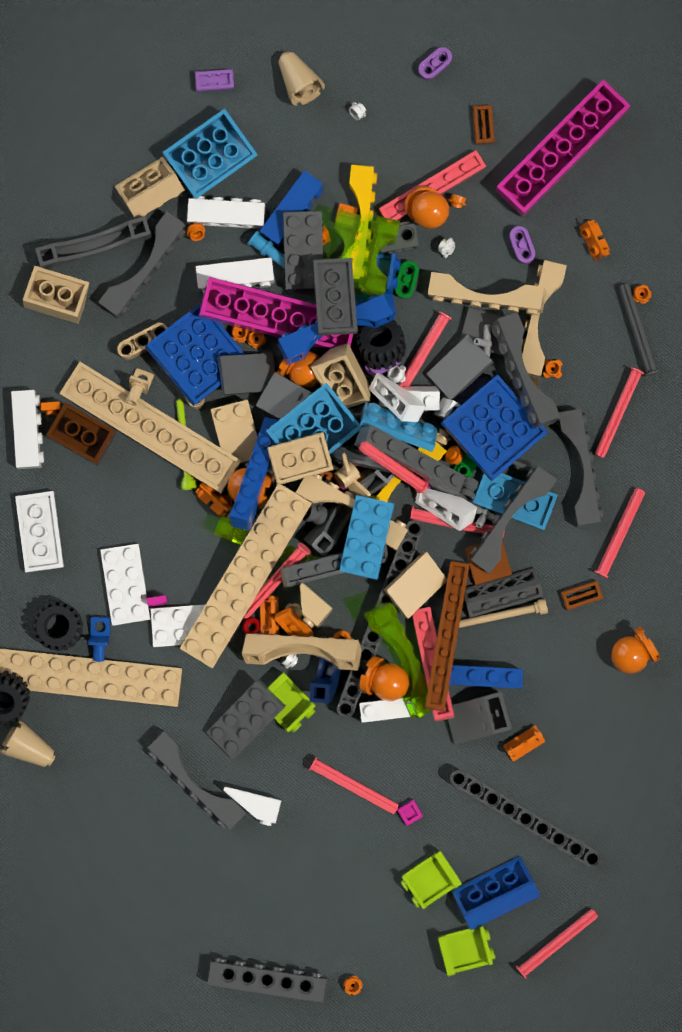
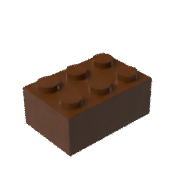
M65 402L46 436L98 466L117 432Z

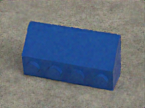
M521 856L451 890L470 930L540 897L538 889Z

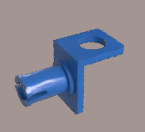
M91 617V632L88 645H93V661L102 662L105 660V646L108 645L110 639V618ZM99 621L104 622L106 629L101 632L97 631L95 624Z

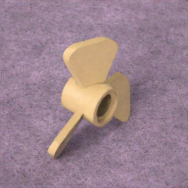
M344 452L342 454L343 467L339 468L332 463L333 468L337 470L333 473L335 480L342 488L346 489L348 487L351 494L371 498L370 492L357 481L360 478V473L351 462L347 461Z

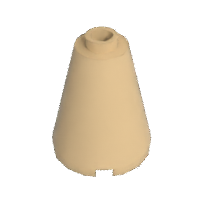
M285 52L280 56L278 63L291 103L297 106L296 103L301 102L304 105L320 95L319 90L321 88L324 90L325 88L322 79L294 52Z
M18 719L16 722L19 725L11 728L2 744L5 748L4 750L0 749V753L41 767L50 766L56 757L53 755L54 750L28 725Z

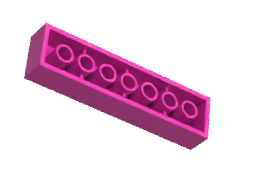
M602 80L496 187V192L523 217L628 112L630 105L605 80Z
M209 277L206 282L198 317L280 338L285 333L298 331L304 325L310 326L315 324L317 321L316 304ZM353 334L324 335L312 347L329 351L346 343L351 346Z

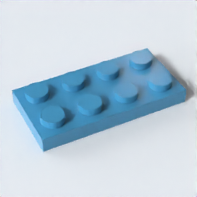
M365 402L362 410L361 426L373 425L401 441L433 452L437 428L432 424L419 421H401L391 410L381 408L376 403Z
M503 473L491 482L483 474L473 504L502 515L505 511L503 507L509 499L513 500L516 496L514 491L520 483L524 485L525 482ZM549 491L547 495L527 502L511 518L544 531L558 495Z
M356 495L339 571L378 579L395 503Z

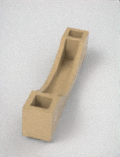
M544 260L543 265H539L536 275L540 276L539 283H535L534 286L545 287V302L562 286L567 265ZM537 313V315H531L530 320L525 322L524 329L527 331L525 339L522 338L521 349L523 350V362L529 376L540 379L545 356L538 339L540 313Z
M431 272L428 295L435 302L449 300L452 304L462 305V302L470 303L472 307L486 305L489 309L500 310L501 307L507 308L509 312L518 313L519 310L526 311V314L537 315V313H543L546 289L541 286L525 284L517 290L508 293L487 295L465 288L450 274Z
M318 474L305 477L296 491L298 495L313 504L333 502L352 509L356 498L355 495L348 491L345 494L338 490L339 486L330 481L328 484L321 481L323 477ZM397 519L395 522L391 520L386 546L397 551L408 532V529L405 528L406 524Z
M260 633L246 634L242 650L246 664L265 665L282 656L309 654L324 658L333 663L338 669L358 670L362 653L359 640L351 638L280 636L278 634L262 635Z

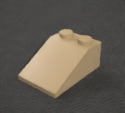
M248 400L211 409L220 447L240 459L241 463L250 461L258 437Z

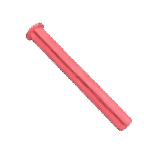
M438 312L439 316L405 371V381L403 383L399 382L397 385L400 387H409L446 324L452 320L451 317L443 312Z
M630 367L631 373L595 452V455L600 458L605 457L640 376L644 375V372Z
M363 441L360 443L359 450L414 487L416 492L423 493L427 489L428 482L425 479L419 478L369 442Z
M635 488L597 571H594L595 574L608 579L607 574L645 495V491Z
M412 506L409 521L413 519L454 528L434 514L414 509V506ZM473 522L462 530L484 534L486 530L491 531L493 525L484 524L482 528H477L475 526L476 522Z
M299 543L298 548L281 567L299 563L306 555L311 553L304 544ZM280 568L262 586L244 618H249L283 581Z
M318 757L313 761L309 771L312 769L392 814L397 811L399 805L396 802L317 760Z
M590 909L521 966H516L521 975L526 979L528 973L597 919V913Z

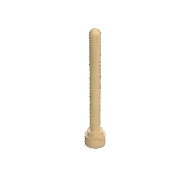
M545 598L539 599L537 602H534V605L460 620L459 628L536 612V614L540 613V615L547 614Z

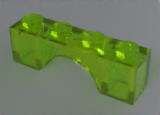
M340 209L334 231L344 242V251L339 259L351 258L352 252L357 250L359 240L356 237L358 232L362 233L364 222L361 221V215Z
M377 216L376 221H372L371 232L374 233L372 239L368 240L367 250L369 251V256L364 258L362 269H365L364 277H360L358 286L363 294L372 296L384 295L385 297L388 277L379 270L377 257L383 247L397 241L400 227L399 220Z

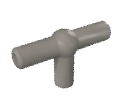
M485 324L483 339L475 338L474 344L482 346L483 351L489 357L492 346L491 325Z
M475 505L477 507L476 514L480 515L475 523L477 528H482L486 519L493 522L497 515L491 513L488 509Z

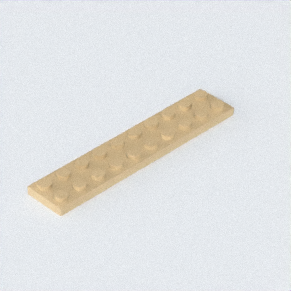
M79 362L59 393L221 494L227 486L230 476L242 462L139 398L137 406L128 404L126 398L129 395V391L82 362Z
M282 484L277 485L181 645V650L211 668L215 666L312 502Z
M0 649L1 674L4 671H8V674L16 673L17 677L21 676L23 678L22 682H27V688L30 691L178 707L182 668L109 660L96 662L91 658Z

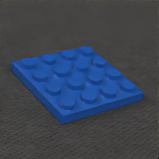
M201 303L145 346L147 351L193 406L221 385L218 364L219 356L246 355L219 322L198 317Z
M496 375L441 423L491 482L548 433L544 427L533 429L532 424L528 421L526 409L522 406L520 399L499 375Z

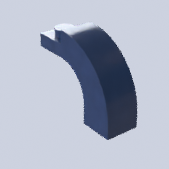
M321 657L319 658L316 677L310 683L309 702L328 704L335 695L341 669H338L333 663Z

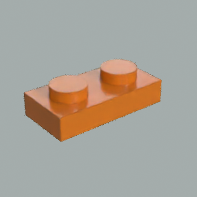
M291 607L275 614L274 620L289 636H313L314 632Z

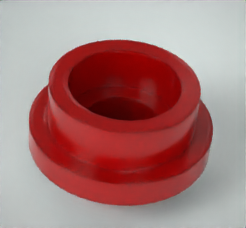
M253 617L247 618L242 624L243 632L245 634L260 633V621ZM251 623L255 624V630L253 631L248 629V625Z

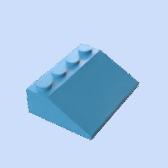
M223 109L163 151L164 158L195 199L258 156L226 109Z
M326 382L267 429L266 432L277 445L323 432L329 454H331L356 434L362 426Z

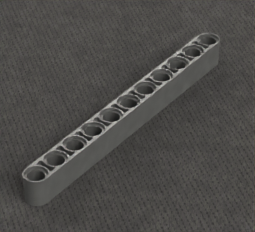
M412 520L406 525L408 532L396 551L361 643L362 651L369 650L372 653V657L376 655L395 605L393 601L390 606L382 604V597L388 596L384 589L388 586L389 579L396 578L403 571L396 569V561L403 560L406 563V568L412 561L423 532V526L417 520ZM412 524L417 525L420 529L419 533L411 534L409 526ZM403 543H411L413 546L412 551H403ZM377 614L385 616L386 620L383 624L375 622L374 618ZM370 632L378 634L379 639L376 642L368 640L367 636ZM360 658L359 667L364 669L366 675L369 668L366 664L369 660L366 661ZM351 670L337 706L338 714L344 718L350 717L353 714L362 692L360 690V679L354 676V670ZM352 685L358 688V694L353 697L347 694V688ZM345 703L351 706V712L347 715L340 712L341 705Z

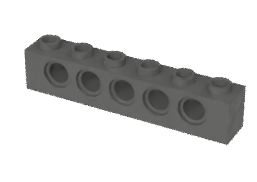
M218 957L215 960H211L207 985L323 1003L327 978L323 977L322 973L312 972L311 975H306L303 970L297 969L287 972L285 968L273 966V969L265 968L266 965L254 963V966H247L244 961L235 960V963H228L227 959ZM227 968L232 969L235 973L231 979L224 976V970ZM246 971H250L254 975V979L250 982L243 979V973ZM265 974L273 977L271 984L263 983L262 977ZM289 977L292 980V985L284 987L281 984V980ZM302 981H310L311 988L303 990L300 986Z

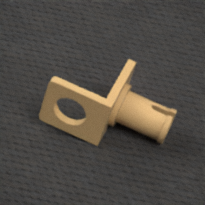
M138 368L135 370L134 375L129 378V388L131 390L126 398L128 404L137 406L141 393L147 394L154 374ZM140 375H144L147 377L148 381L137 377Z

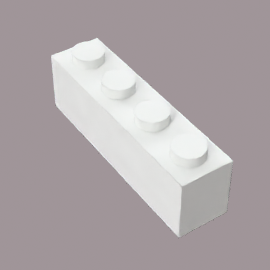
M193 196V199L188 201V225L200 223L203 226L261 229L264 226L265 203H261V200L252 199L250 202H242V199L232 198L231 201H223V198L220 197L205 200V197L200 196L195 199Z
M272 258L196 266L199 292L203 291V294L209 277L250 288L255 285H259L260 288L270 287L274 283Z
M35 390L11 391L16 468H41V463H44V452H40V444H43L42 432L39 433V425H42L41 413L38 414L37 406L41 405L40 395H37Z

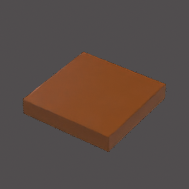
M503 541L501 542V559L490 574L470 561L472 556L469 554L475 546L479 547L481 544L464 548L475 585L512 575Z

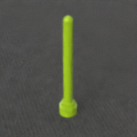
M178 399L176 401L178 422L186 426L184 402L182 399ZM183 471L184 478H182L181 490L196 489L194 477Z

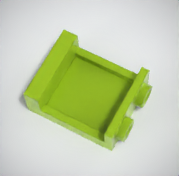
M284 672L268 687L286 705L275 717V720L288 733L290 731L294 733L302 725L300 721L304 717L309 719L316 712L313 709L316 705L313 702H309V698Z
M440 850L401 876L403 878L401 884L406 891L411 890L414 895L411 899L417 908L421 906L422 909H425L444 894L462 884Z
M483 925L473 930L468 928L437 936L448 976L454 975L457 972L493 964L492 959H495L493 947L489 948L487 941L491 939L488 928L484 929Z

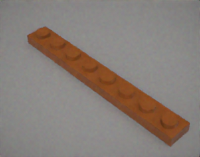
M450 562L425 709L445 712L470 564Z

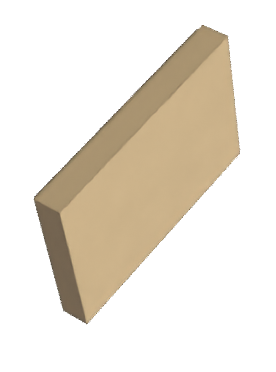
M323 432L267 447L277 485L334 470Z
M423 551L384 591L402 615L408 619L447 582V578L430 555Z

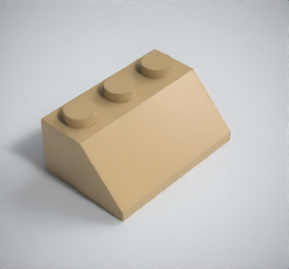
M163 157L115 186L135 219L147 215L148 212L162 206L166 201L177 197L184 191L176 174Z
M34 266L23 297L24 308L79 324L90 283Z
M348 343L330 349L311 365L319 384L322 386L327 382L347 408L370 401V385Z
M302 583L300 585L302 615L304 616L303 621L311 628L314 626L318 628L332 612V608Z

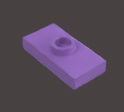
M233 69L195 72L197 92L234 89Z

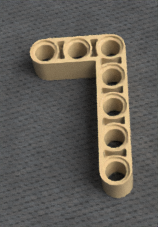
M157 323L119 343L117 348L118 354L124 360H131L147 351L145 346L138 344L139 339L146 337L150 342L157 337L155 335L157 329L163 328L166 330L168 327L163 323ZM125 346L132 348L131 353L128 355L122 354V349ZM185 397L189 406L193 409H200L205 404L204 398L199 404L193 406Z

